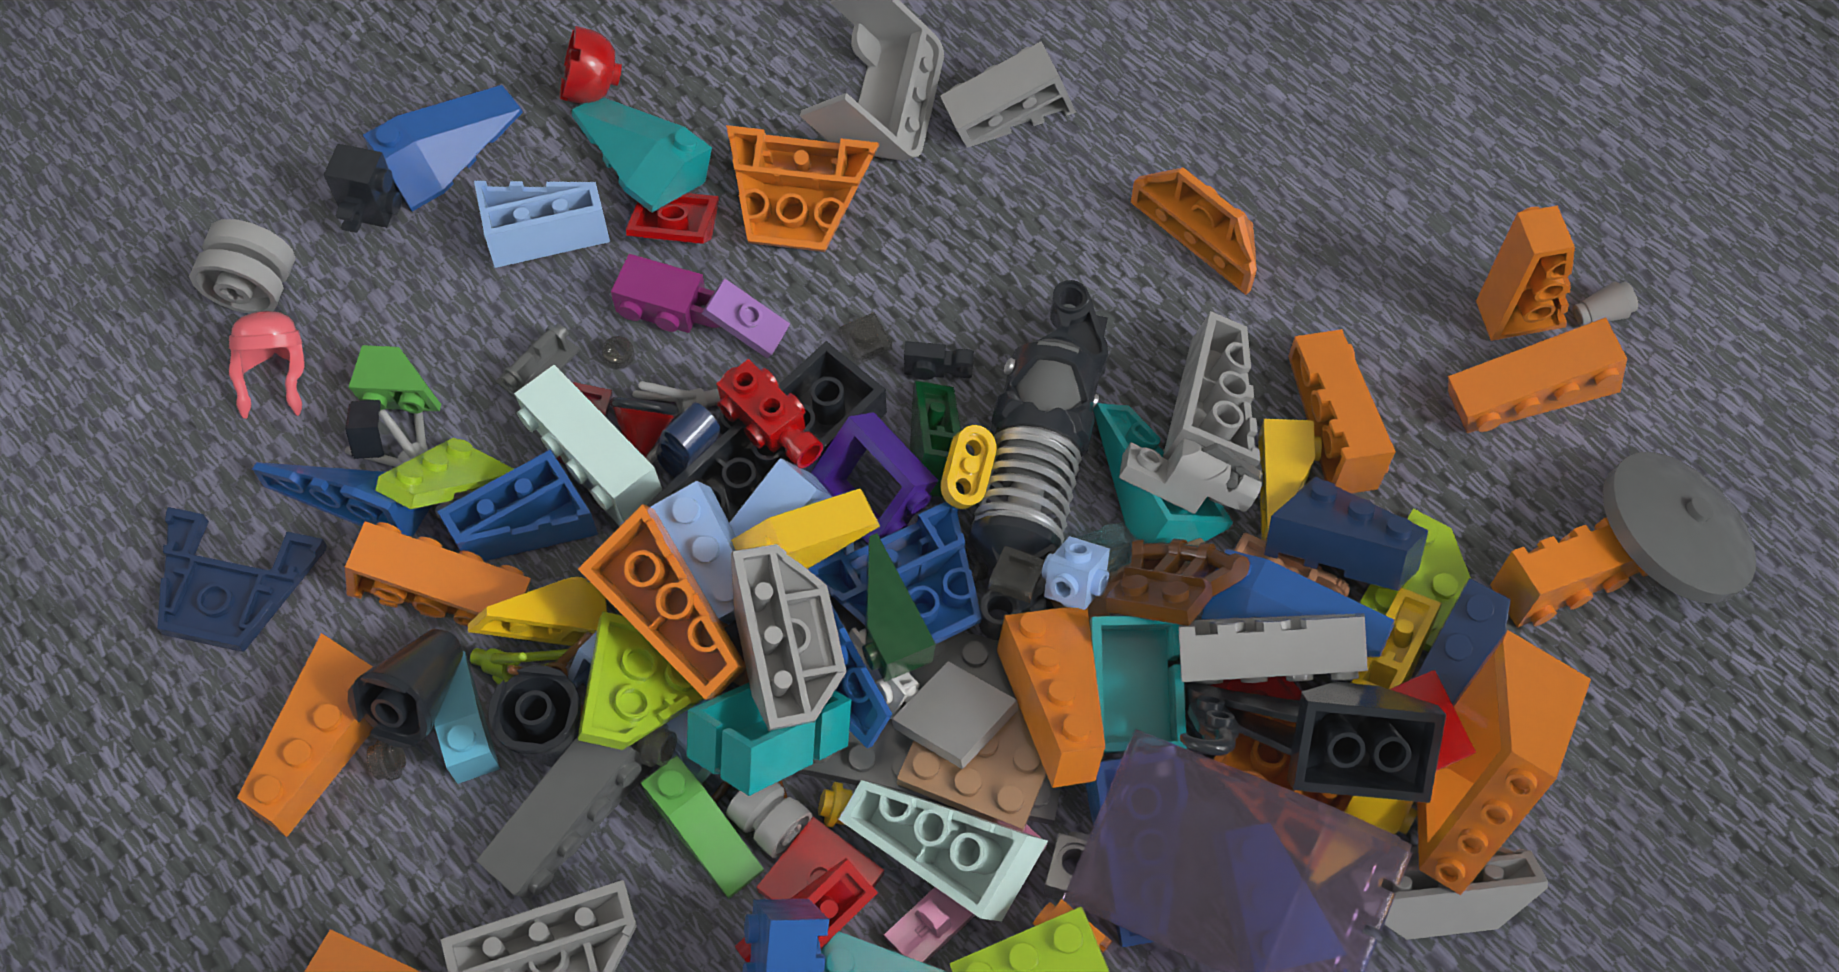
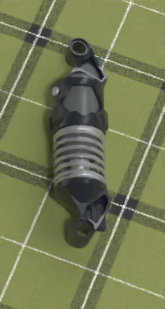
M1075 280L1060 282L1053 291L1050 320L1057 330L1040 340L1029 342L1016 348L1012 357L1006 362L1004 373L1007 374L1004 391L996 399L991 419L990 432L996 441V455L985 496L979 502L980 507L974 513L975 519L972 522L968 538L971 546L991 566L1000 582L997 587L989 590L983 596L980 603L982 619L979 627L981 632L992 640H999L1003 620L992 618L988 614L990 611L1001 609L1011 615L1045 610L1047 598L1044 597L1046 579L1042 578L1043 564L1046 557L1050 553L1054 554L1063 544V532L1067 527L1066 518L1070 513L1069 504L1073 499L1072 490L1076 485L1075 476L1079 471L1078 464L1081 461V457L1086 455L1089 449L1094 425L1092 409L1099 400V396L1096 394L1098 381L1105 374L1108 358V346L1104 337L1108 317L1096 315L1087 288ZM1065 304H1071V305H1073V306H1075V307H1074V308H1068V307H1065V306H1063V305H1065ZM995 495H1009L1008 501ZM987 498L990 499L992 502L986 503ZM1058 499L1060 503L1055 505L1049 500ZM1055 513L1057 517L1052 519L1046 514Z

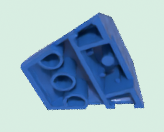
M947 502L918 514L916 523L881 539L936 644L981 623L982 619L972 572L968 565L964 534L961 532L957 513L958 508L951 506ZM868 545L848 555H845L844 551L840 550L808 568L811 573L827 585L829 594L866 626Z

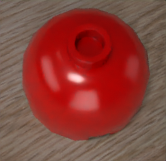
M575 26L574 30H572L564 61V78L561 77L560 100L581 104L599 101L606 96L610 85L618 86L622 64L615 63V49L611 42L601 33Z

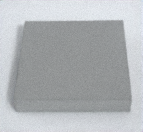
M948 661L892 718V723L897 731L963 769L1019 709L1015 698Z

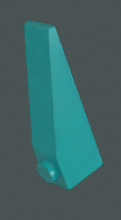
M604 97L599 101L584 103L572 109V117L590 143L597 145L602 151L603 161L608 168L613 167L618 174V183L624 192L650 212H654L699 187L706 181L712 147L684 126Z
M1096 403L1093 408L1125 525L1134 540L1144 539V543L1171 542L1174 538L1184 539L1187 542L1202 538L1205 542L1231 527L1233 521L1224 507L1209 500L1208 496L1197 512L1193 514L1119 478L1123 453L1130 442L1142 448H1150L1163 458L1164 451L1158 446L1161 438L1129 405Z

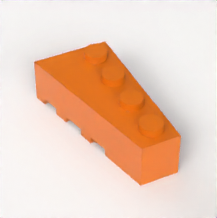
M642 504L578 568L705 700L719 696L746 669L740 654L653 508Z
M322 633L237 797L255 816L286 837L355 754L373 729L364 718L358 723L352 715L347 702L348 689L360 675L373 666Z

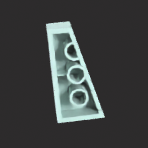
M555 365L514 393L521 407L517 415L529 431L537 430L540 433L545 447L551 450L556 458L558 456L562 457L574 479L580 484L583 483L597 503L607 511L619 527L621 526L620 523L626 521L642 504L647 505L662 491L654 466Z
M863 780L860 781L838 819L977 917L995 921L1003 920L1048 840Z

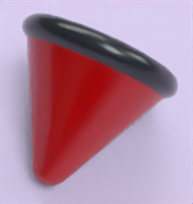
M613 397L609 401L613 407L621 434L645 458L660 438L662 431L669 425L674 416H677L679 413L678 407L660 402L625 397Z

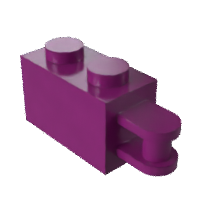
M628 254L611 290L615 310L622 317L631 321L642 319L656 323L658 327L669 332L680 330L690 333L694 323L712 328L720 327L701 314L704 310L701 306H706L715 292L705 288L703 274Z

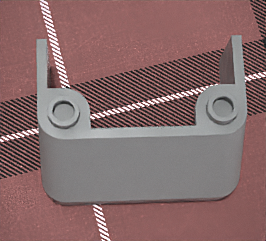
M831 0L830 3L854 24L851 41L852 50L867 65L859 102L857 103L851 96L844 93L801 110L800 117L829 142L840 143V138L878 142L879 147L874 157L906 161L919 156L923 150L944 60V50L939 38L900 0Z

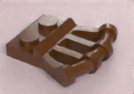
M1177 538L1166 543H1144V539L1132 540L1131 567L1125 566L1124 577L1105 597L1107 612L1189 626L1213 596L1246 577L1250 567L1249 559L1237 553L1229 555L1217 550L1214 544L1205 542L1196 546L1189 545L1186 540ZM1146 560H1161L1153 570L1145 569ZM1185 561L1191 562L1181 575L1176 574ZM1212 567L1218 569L1217 571L1206 576Z

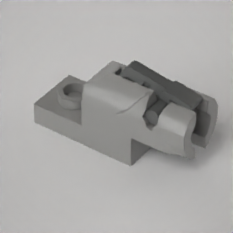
M1183 439L1169 460L1162 458L1156 451L1150 448H1142L1130 442L1123 453L1119 478L1195 514L1207 496L1209 500L1237 509L1241 512L1247 511L1261 490L1262 482L1259 480L1263 474L1246 460L1240 459L1218 443L1205 447L1195 441Z

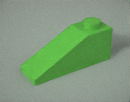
M677 755L641 782L648 801L728 900L764 872V868L711 796Z

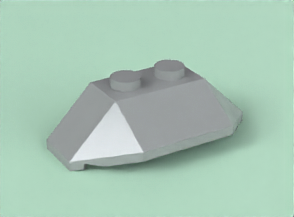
M777 544L736 550L731 553L733 606L751 694L769 731L814 723L846 674L827 585L802 564L788 556L787 552Z
M1418 846L1381 850L1368 859L1360 868L1356 867L1350 872V880L1363 910L1406 940L1499 929L1548 888V880L1532 851L1524 849L1512 851L1503 846L1498 849L1461 895L1419 870Z
M621 880L440 940L448 972H615L637 925L625 882Z

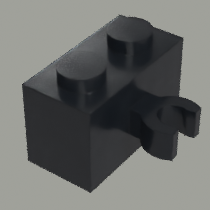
M338 143L323 175L338 206L336 218L344 220L341 229L357 233L362 223L387 228L392 215H397L401 208L402 197L397 190L392 171L388 168L383 153Z

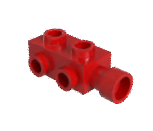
M747 359L738 367L729 369L722 376L721 380L716 383L720 396L718 406L721 412L731 422L739 418L747 426L744 428L745 434L757 448L760 449L766 445L774 453L783 446L787 450V457L801 469L811 465L820 456L823 444L811 432L803 431L806 428L803 416L806 413L805 408L796 396L791 393L786 395L778 388V382L766 368L760 370L753 362ZM773 407L776 412L771 413L770 408Z

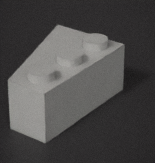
M1042 41L1032 47L1022 49L1017 55L998 65L988 67L978 76L964 83H959L953 86L950 91L940 95L957 132L967 148L1011 134L1010 127L1031 121L1033 126L1044 123V116L1059 111H1064L1066 116L1076 113Z

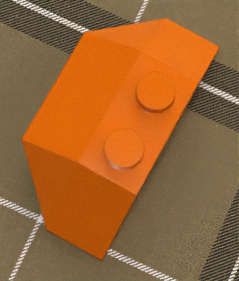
M1183 167L1139 176L1134 181L1131 203L1245 295L1251 291L1257 271L1253 222L1248 219L1243 211L1234 208L1220 197L1215 189L1205 185Z

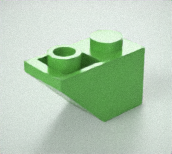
M362 345L349 384V389L360 401L380 400V410L401 409L415 414L422 413L423 411H440L442 404L400 347Z

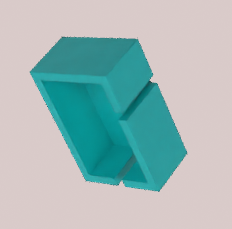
M1132 616L1091 617L1089 623L1105 740L1103 754H1132L1137 751V745H1139V754L1182 749V752L1186 751L1187 747L1180 741V735L1186 733L1184 682H1182L1181 664H1174L1168 668V661H1175L1180 658L1179 627L1181 625Z
M748 682L688 710L687 757L711 773L721 774V779L746 795L751 796L812 765L813 759L820 761L847 747L851 699L834 691L814 723L769 731L752 697Z

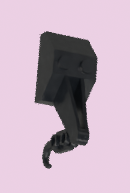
M1332 682L1301 692L1300 701L1232 691L1201 683H1192L1187 686L1185 709L1188 711V715L1196 730L1203 735L1202 739L1191 737L1186 733L1180 735V741L1191 750L1208 755H1226L1234 750L1236 738L1241 733L1291 756L1287 781L1293 790L1426 803L1431 801L1446 714L1438 705L1381 686ZM1256 714L1296 723V727H1292Z

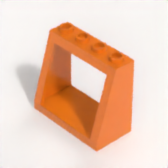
M1507 630L1452 704L1476 753L1437 770L1430 803L1417 802L1420 871L1459 895L1465 891L1557 779L1591 681L1589 677L1511 631Z

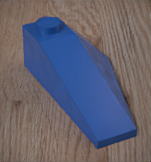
M256 462L252 468L265 488L361 527L365 521L375 525L378 522L391 524L397 527L401 534L412 538L432 506L428 505L409 509L375 491L378 476L384 474L385 472L261 462Z

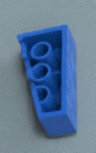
M810 899L753 900L752 914H746L744 922L746 944H751V962H744L742 972H824L825 956L821 954L818 936H828L829 918Z

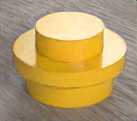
M834 782L830 790L824 789L821 794L818 815L824 816V825L833 828L835 824L845 825L838 819L851 799L853 791L843 788L842 783Z

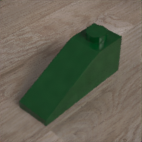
M915 380L912 398L910 451L939 480L929 495L931 497H943L941 480L953 437L961 431L955 390L952 386Z
M876 533L869 536L866 632L865 645L862 646V651L869 668L872 671L878 669L883 681L886 682L933 662L936 643L879 535Z

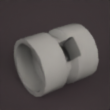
M778 782L751 796L739 790L726 811L727 817L743 832L755 831L753 839L772 858L783 854L795 840L794 837L804 829L812 818V813L798 800H794L791 797L783 799L785 790Z

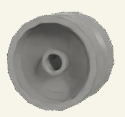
M221 219L212 223L202 245L203 252L198 254L189 275L192 285L208 299L233 311L249 314L260 311L273 312L284 289L282 283L286 282L296 259L293 249L270 230L253 223L236 219Z

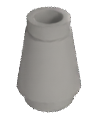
M1613 281L1580 303L1573 305V314L1580 327L1605 317L1608 322L1627 319L1632 312L1638 310L1637 296L1632 286L1626 281L1622 283Z

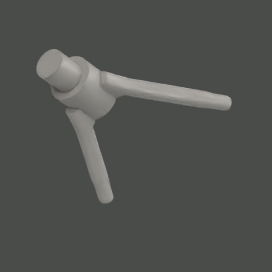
M644 381L639 382L638 387L646 391L635 390L632 394L634 398L675 402L680 415L694 402L701 404L707 409V407L718 405L720 401L718 389L703 391L702 388L681 390ZM658 444L646 456V459L651 464L657 459L655 454Z
M384 409L380 410L379 416L401 445L403 451L399 454L398 458L384 455L381 458L364 459L397 467L428 451L423 412L413 413L416 442L411 444L387 411ZM347 446L345 448V453L348 455H352L350 447Z

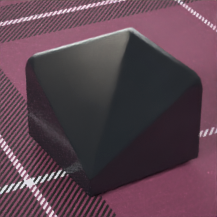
M380 400L351 401L348 406L345 430L354 459L381 458L384 456L378 428L379 411L381 409Z

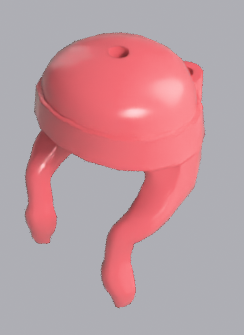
M254 312L238 319L232 327V333L229 336V349H231L229 376L237 393L236 406L242 418L247 419L251 409V399L245 385L244 373L266 361L274 353L290 361L285 379L286 401L295 415L299 416L301 413L302 401L297 391V380L302 375L305 367L303 342L299 330L295 328L294 322L290 317L280 312Z

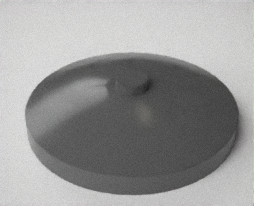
M1639 452L1629 455L1609 472L1603 486V503L1607 519L1622 547L1651 578L1684 598L1709 604L1725 602L1749 585L1756 570V553L1751 535L1736 508L1709 479L1678 459L1654 452Z

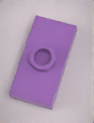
M726 279L720 282L701 313L765 358H769L774 353L790 325L786 320Z

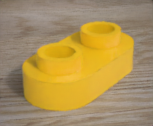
M971 425L964 428L953 437L941 480V492L946 502L958 509H966L980 502L987 490L997 447L993 435L982 426ZM966 444L972 446L974 456L967 452ZM956 482L962 484L964 494L958 492Z

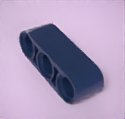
M694 402L662 431L655 455L664 470L674 479L716 442L720 432L718 422L701 404Z

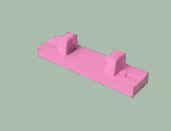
M1026 824L1024 833L1041 838ZM934 887L884 934V939L897 953L926 963L975 914Z

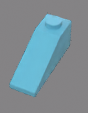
M464 651L462 660L434 723L446 768L457 784L500 769Z

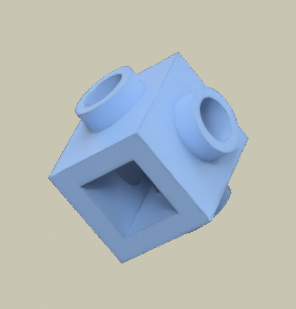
M1069 536L1054 554L1050 553L1044 561L1042 568V578L1046 579L1044 597L1058 601L1066 607L1085 610L1096 596L1101 597L1105 592L1109 580L1107 567L1110 549Z

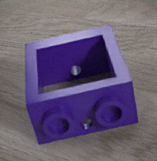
M874 412L849 416L811 472L832 497L856 490L846 479L865 451L868 450L902 486L882 516L871 507L880 527L863 536V539L868 544L869 536L877 533L880 539L908 527L907 524L913 516L924 509L930 502L931 496L929 494L939 481Z

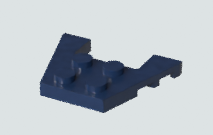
M168 507L165 516V522L168 524L167 545L163 544V553L166 556L164 578H161L157 629L165 636L245 652L324 554L327 548L326 543L321 538L286 532L274 565L270 570L197 556L195 553L209 523L208 519L204 514Z

